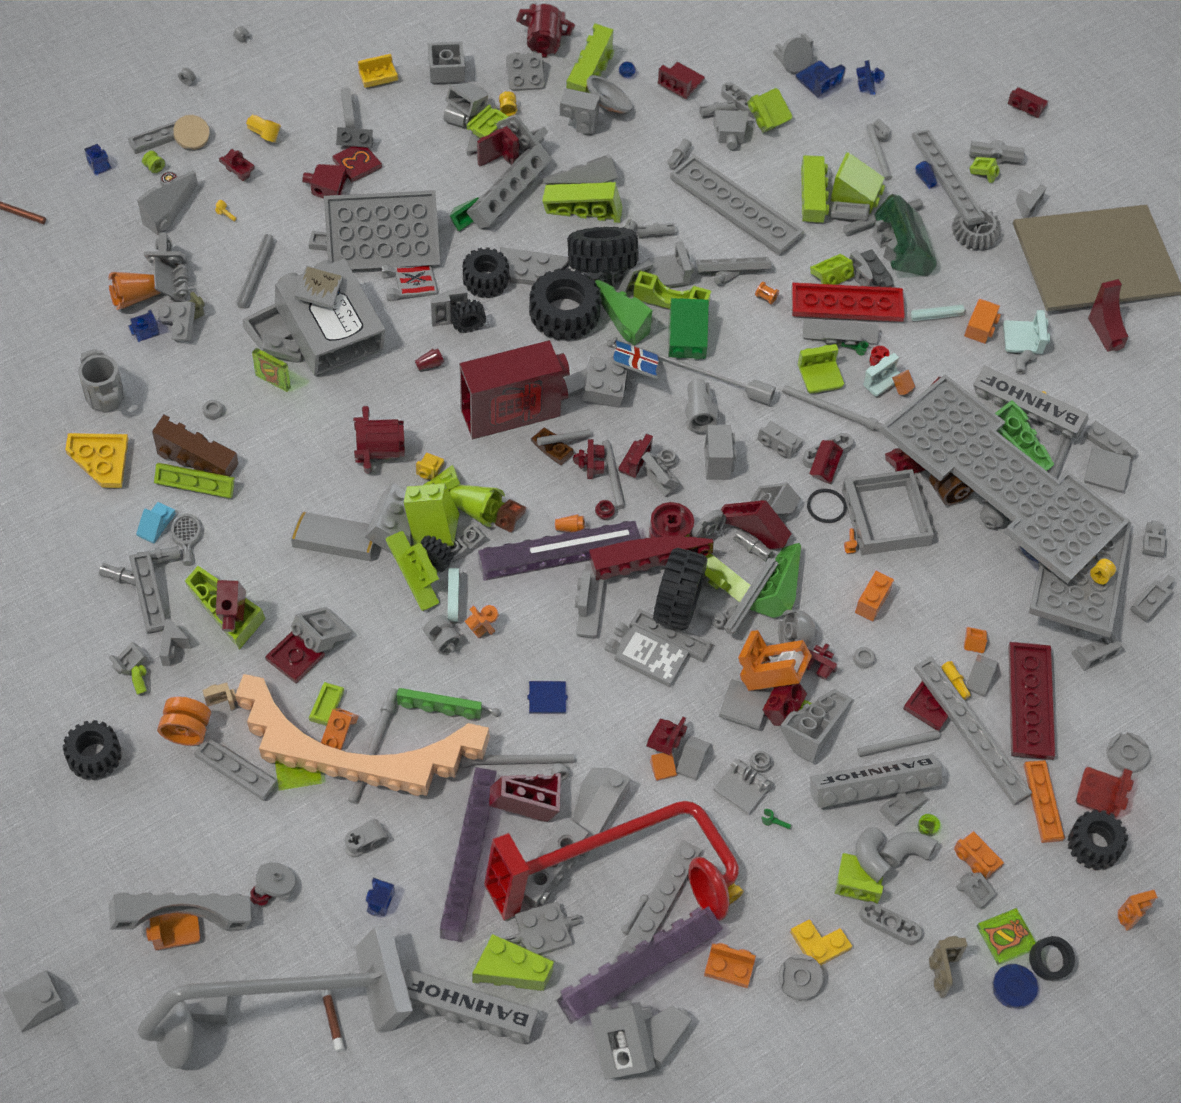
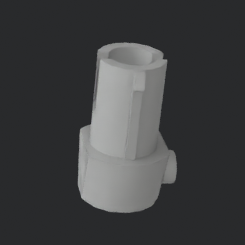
M695 379L687 386L689 403L685 408L688 419L685 424L691 431L704 433L707 431V425L717 424L718 406L712 403L709 382L705 384L704 379Z

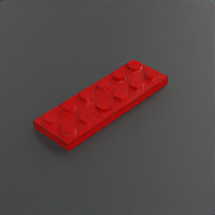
M792 282V316L904 321L903 288Z

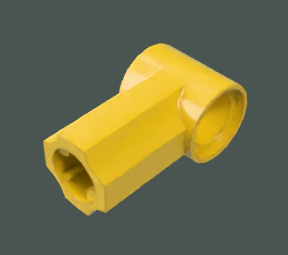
M254 114L246 121L247 129L260 134V137L265 140L276 142L281 128L280 124L265 120Z

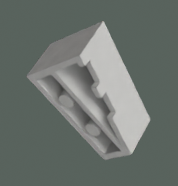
M394 482L381 495L365 538L390 553L392 552L385 540L388 536L403 531L410 544V527L403 503L406 490Z

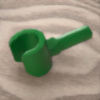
M861 341L858 345H846L845 342H842L841 346L856 350V353L862 356L867 352L869 344L866 341Z
M764 809V814L770 816V818L761 817L764 825L777 824L790 829L791 824L774 817L771 809Z

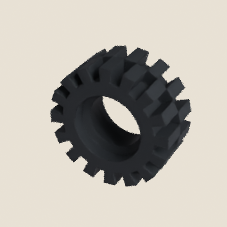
M467 299V302H464V300L460 301V305L457 303L455 307L451 308L450 315L455 330L458 329V332L462 330L463 333H467V330L473 332V329L477 331L479 327L482 328L484 326L483 323H486V314L480 301L476 302L473 299L471 302L470 299Z
M428 535L421 540V544L426 549L432 566L435 567L437 572H443L454 559V553L451 552L452 549L447 547L446 543L443 544L441 542V539L437 540L436 537L432 536L431 538Z

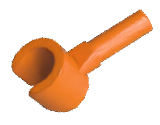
M853 528L849 529V541L844 542L846 553L856 552L857 541L854 539Z

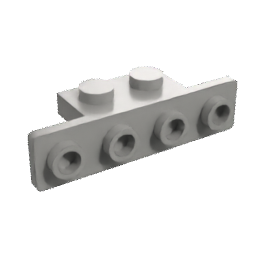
M805 319L803 323V338L826 340V343L837 344V341H845L846 345H856V342L860 343L861 341L876 344L878 342L879 326L875 324Z
M591 564L585 565L582 578H578L577 590H580V596L576 595L575 608H578L576 635L595 638L598 631L604 580L595 579Z

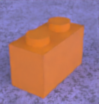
M979 298L967 325L964 337L984 344L988 337L992 338L996 328L993 327V324L997 325L1001 316L998 313L1000 305Z
M875 571L858 600L855 613L873 622L891 591L894 579Z

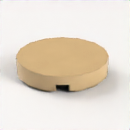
M185 115L175 122L173 128L174 139L182 148L197 150L207 143L209 127L201 117Z

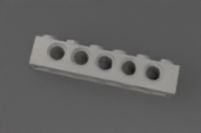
M540 142L527 148L467 211V214L479 229L493 226L496 223L495 219L507 211L506 207L517 201L516 197L528 189L527 185L533 183L538 178L537 175L548 168L547 164L552 158Z

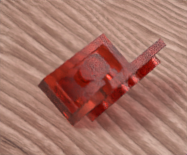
M1086 767L1076 796V804L1091 810L1097 809L1098 812L1102 810L1107 811L1106 814L1110 815L1112 813L1115 815L1114 818H1117L1120 811H1125L1128 805L1129 798H1126V794L1131 791L1134 780H1131L1133 771L1124 768L1121 775L1116 777L1094 768Z

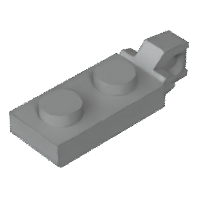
M1096 420L1083 435L1103 450L1131 457L1130 462L1136 456L1137 450L1128 441Z
M1168 574L1162 582L1155 580L1132 605L1130 610L1147 622L1172 592L1170 587L1175 578Z

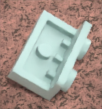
M895 353L888 357L885 356L877 365L870 366L866 370L863 386L874 396H879L895 385L892 377L900 374L896 369L899 357Z

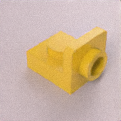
M426 452L423 459L416 463V474L423 479L432 480L439 474L444 465V459Z

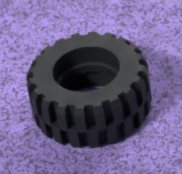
M609 226L585 228L572 232L567 238L568 264L572 269L587 273L618 272L633 268L639 261L638 235L632 229Z
M565 268V270L555 269L554 272H546L544 277L540 276L531 287L529 296V315L533 325H536V329L540 332L543 331L547 337L552 336L556 340L561 338L565 339V341L570 340V338H581V335L585 336L590 333V330H593L599 321L601 307L600 289L593 279L590 280L588 275H583L578 270L571 271L570 268ZM559 299H569L577 302L580 306L570 310L555 308L550 303Z
M675 548L671 551L654 607L653 620L656 623L682 631L688 629L707 567L705 555L682 548Z

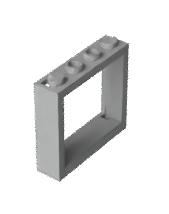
M913 469L844 479L841 490L847 504V510L861 555L931 545L932 539L935 537L933 532L934 526L930 525V514L928 509H925L924 495L919 491V480L914 476ZM905 486L920 533L871 540L857 492Z

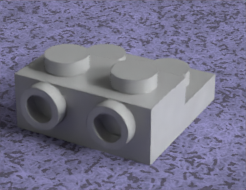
M327 607L296 614L291 625L293 634L301 637L304 640L305 646L311 648L316 653L332 649L334 642L348 639L352 633Z

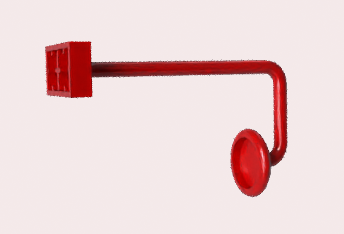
M680 801L525 862L509 833L494 838L492 840L484 886L502 919L505 921L520 913L529 875L681 814H689L695 818L726 869L725 874L722 875L712 862L703 857H696L689 864L688 877L693 895L702 911L710 919L721 921L727 916L729 910L728 887L733 885L738 878L739 866L706 811L694 802Z

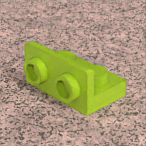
M838 254L811 266L810 272L821 279V284L837 285L854 277L853 261L842 254Z

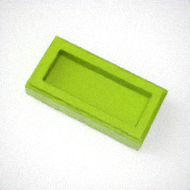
M324 682L309 715V721L327 726L332 709H336L340 703L344 687Z

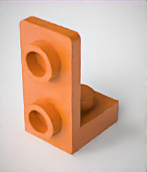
M341 708L332 709L321 743L342 750L350 724L357 723L359 715Z

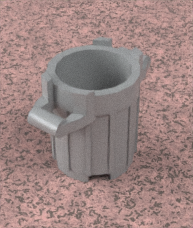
M92 349L81 353V364L78 373L86 402L93 410L95 408L104 413L117 409L124 398L123 385L117 363L113 358L104 355L102 350Z

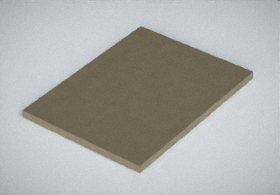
M1147 204L1014 219L1012 223L1046 311L1093 306L1101 284L1119 279L1122 283L1120 302L1181 295V282Z

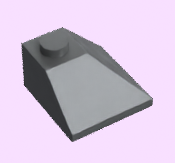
M786 482L759 486L751 501L766 500L776 514L780 515L790 514L795 511L801 498L789 483Z
M46 970L3 992L22 1033L65 1010Z

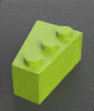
M492 934L472 973V983L480 984V982L491 983L495 986L509 985L515 986V988L544 991L553 973L554 961Z

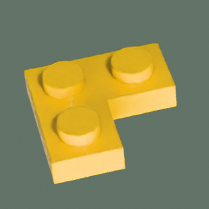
M809 919L790 930L791 935L803 954L814 958L820 966L852 949L851 943L841 928L821 937Z

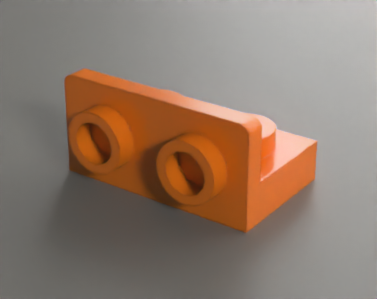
M974 831L963 840L959 839L954 847L958 858L965 861L971 867L973 873L981 872L985 879L990 877L1004 864L997 854Z
M1154 889L1129 896L1118 910V920L1121 925H1124L1126 931L1131 930L1140 918L1146 914V911L1152 907V904L1158 898Z
M713 943L704 976L748 988L756 956L748 950H735L723 943Z

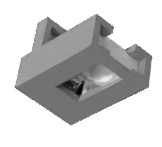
M630 999L618 1002L616 1007H611L610 1004L598 1006L597 1011L590 1014L605 1079L647 1072L655 1067L645 1020L652 1017L651 1007L642 1008L640 1002L632 1003ZM623 1052L629 1055V1062L624 1059Z

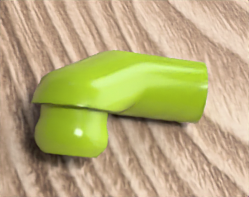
M143 665L135 666L131 670L132 683L137 695L147 692L142 677L146 675L147 671Z

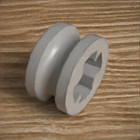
M185 67L178 73V78L183 84L191 85L192 81L196 79V75L191 69Z

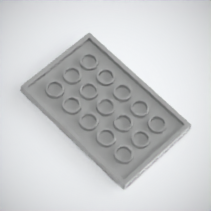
M435 190L324 196L328 260L332 261V263L345 259L351 270L380 269L383 265L393 267L440 265Z

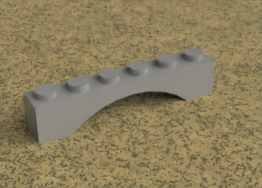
M127 892L114 894L109 903L110 930H133L141 923L153 917L170 913L199 916L216 924L223 930H246L251 922L250 898L239 893L222 896L218 893L197 895L196 893L153 895L152 893L145 892L139 895H130Z

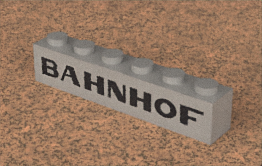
M985 365L973 384L977 395L983 398L987 396L1000 406L1006 405L1013 400L1031 421H1040L1048 429H1057L1061 431L1062 435L1070 439L1072 437L1078 439L1089 420L1088 413Z
M933 754L814 775L810 776L811 796L818 808L938 786L942 785V766Z
M407 969L404 979L412 1009L416 1007L423 1009V1012L428 1015L435 1016L438 1014L445 1016L444 1018L450 1022L456 1023L460 1021L466 1023L472 1029L478 1030L482 1028L488 1030L494 1036L500 1037L504 1035L510 1037L516 1043L530 1042L538 1018V1010Z

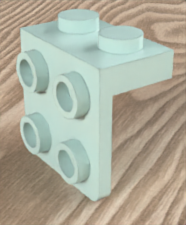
M1037 310L1033 322L1004 321L1003 332L1005 350L1007 352L1022 353L1025 350H1031L1034 354H1043L1046 344L1050 342V333H1047L1048 318H1045V310Z

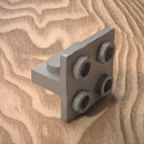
M159 233V238H156V250L159 251H144V257L152 265H154V259L161 263H170L175 266L187 262V258L182 252L172 251V240L167 233Z

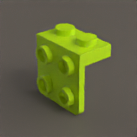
M774 88L761 95L756 94L747 101L749 110L754 115L762 133L792 119V114L778 88Z
M837 344L800 350L797 365L808 393L812 394L843 388L844 381L836 363L839 351Z

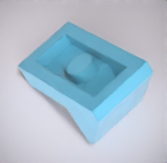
M157 502L151 511L145 508L136 535L154 544L175 516V509L160 502Z

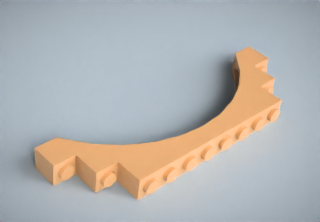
M243 674L235 694L238 706L251 710L247 720L249 731L256 736H263L259 751L261 758L269 763H283L291 768L301 767L309 772L319 771L331 777L341 776L354 782L359 780L367 782L372 786L381 785L393 791H408L416 796H427L434 773L444 778H455L462 755L472 760H483L490 739L489 727L467 723L445 739L421 749L388 755L350 753L316 741L305 735L288 721L274 703L264 678Z

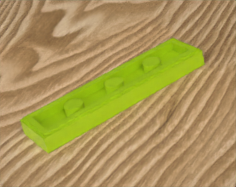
M163 463L156 464L154 483L226 498L233 497L234 477Z

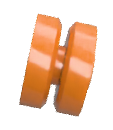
M177 696L167 699L162 713L164 716L161 717L158 725V733L166 740L180 745L194 746L203 743L207 730L206 726H208L211 716L209 707L202 702L187 697Z

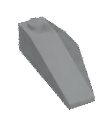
M608 154L588 161L587 165H577L570 168L569 171H560L542 179L544 183L615 182L614 179L618 178L612 157Z
M191 171L179 176L175 182H166L163 184V187L159 189L154 187L139 197L137 202L142 224L157 235L168 229L198 185L196 172Z

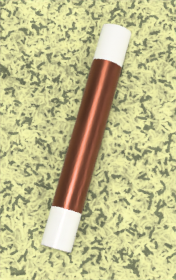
M330 989L321 990L335 1052L344 1051V1045Z

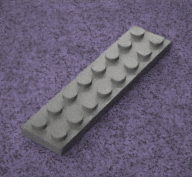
M695 154L670 174V178L779 255L803 235V229Z

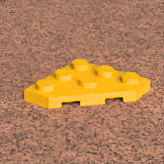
M68 433L65 448L67 455L102 488H122L129 440L128 434Z

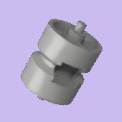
M445 615L431 618L423 628L424 633L430 641H433L432 644L439 654H447L454 651L461 642L460 635L452 628V624Z

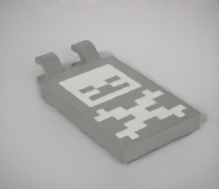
M618 621L614 634L622 637V639L618 643L617 640L609 637L604 649L615 654V661L670 687L688 657L689 651L633 625L632 629H629L625 623Z

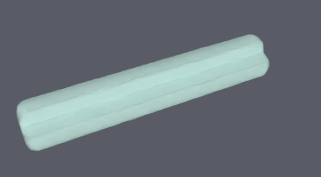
M964 305L912 310L910 317L912 321L963 316L965 309Z

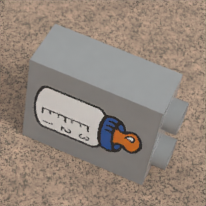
M345 259L333 263L330 260H324L314 266L317 269L343 275V281L332 309L295 299L302 274L288 273L282 276L278 283H275V306L294 341L298 344L299 350L314 376L383 350L385 328Z

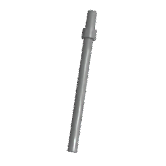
M787 385L782 390L783 393L866 425V428L874 431L876 429L879 431L881 426L884 425L879 423L877 419L872 417L869 419Z
M391 688L387 700L383 702L380 710L382 713L366 755H375L389 716L394 712V703L398 692L395 688ZM358 780L355 782L348 799L350 803H357L364 784L363 781Z
M573 754L484 755L483 760H472L462 755L460 764L462 766H471V764L573 763L574 756Z

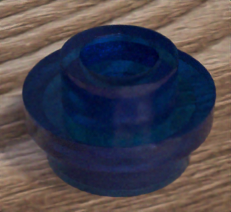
M625 61L619 66V74L623 77H632L636 73V68L632 62Z

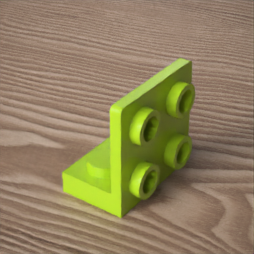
M843 853L834 894L878 904L883 891V877L876 883L861 868L855 855Z

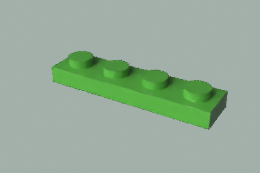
M398 688L397 704L404 708H419L426 712L436 711L448 716L459 715L466 719H481L482 702Z

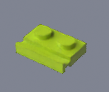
M488 105L467 124V130L473 131V134L482 138L498 130L496 124L509 116Z

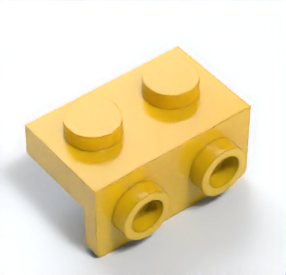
M391 54L358 61L359 76L364 88L398 80Z

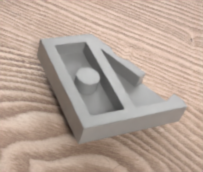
M647 260L638 263L633 268L626 269L617 292L623 291L626 293L628 290L633 292L639 272L650 273L654 264Z

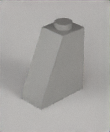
M671 1006L645 1021L655 1067L659 1070L690 1027L692 1018L682 1008L677 1009Z

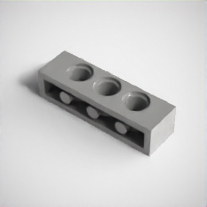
M566 818L538 857L560 849L566 843L572 844L588 838L589 832L569 818ZM574 857L561 862L556 868L549 867L529 875L523 899L535 908L539 907L540 904L544 905L551 895L549 892L554 886L558 887L564 878V872L567 868L570 870L574 866L577 858ZM539 878L547 880L544 885H537L535 883Z

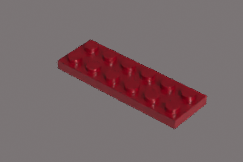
M1010 642L1008 645L1011 756L1054 760L1055 736L1051 645Z

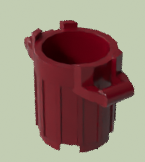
M532 3L529 9H520L516 17L518 23L528 27L527 47L532 52L542 53L544 58L552 53L555 55L560 48L561 36H571L575 27L574 23L566 19L565 12H561L551 4L536 5ZM563 25L567 26L566 30H562Z
M363 406V417H353V421H356L354 422V430H356L357 450H354L355 463H364V472L369 474L372 471L370 459L405 457L404 420H369L370 409L368 406Z

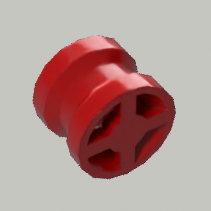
M880 345L873 347L869 360L870 366H875L882 358L888 357L890 355L889 350Z

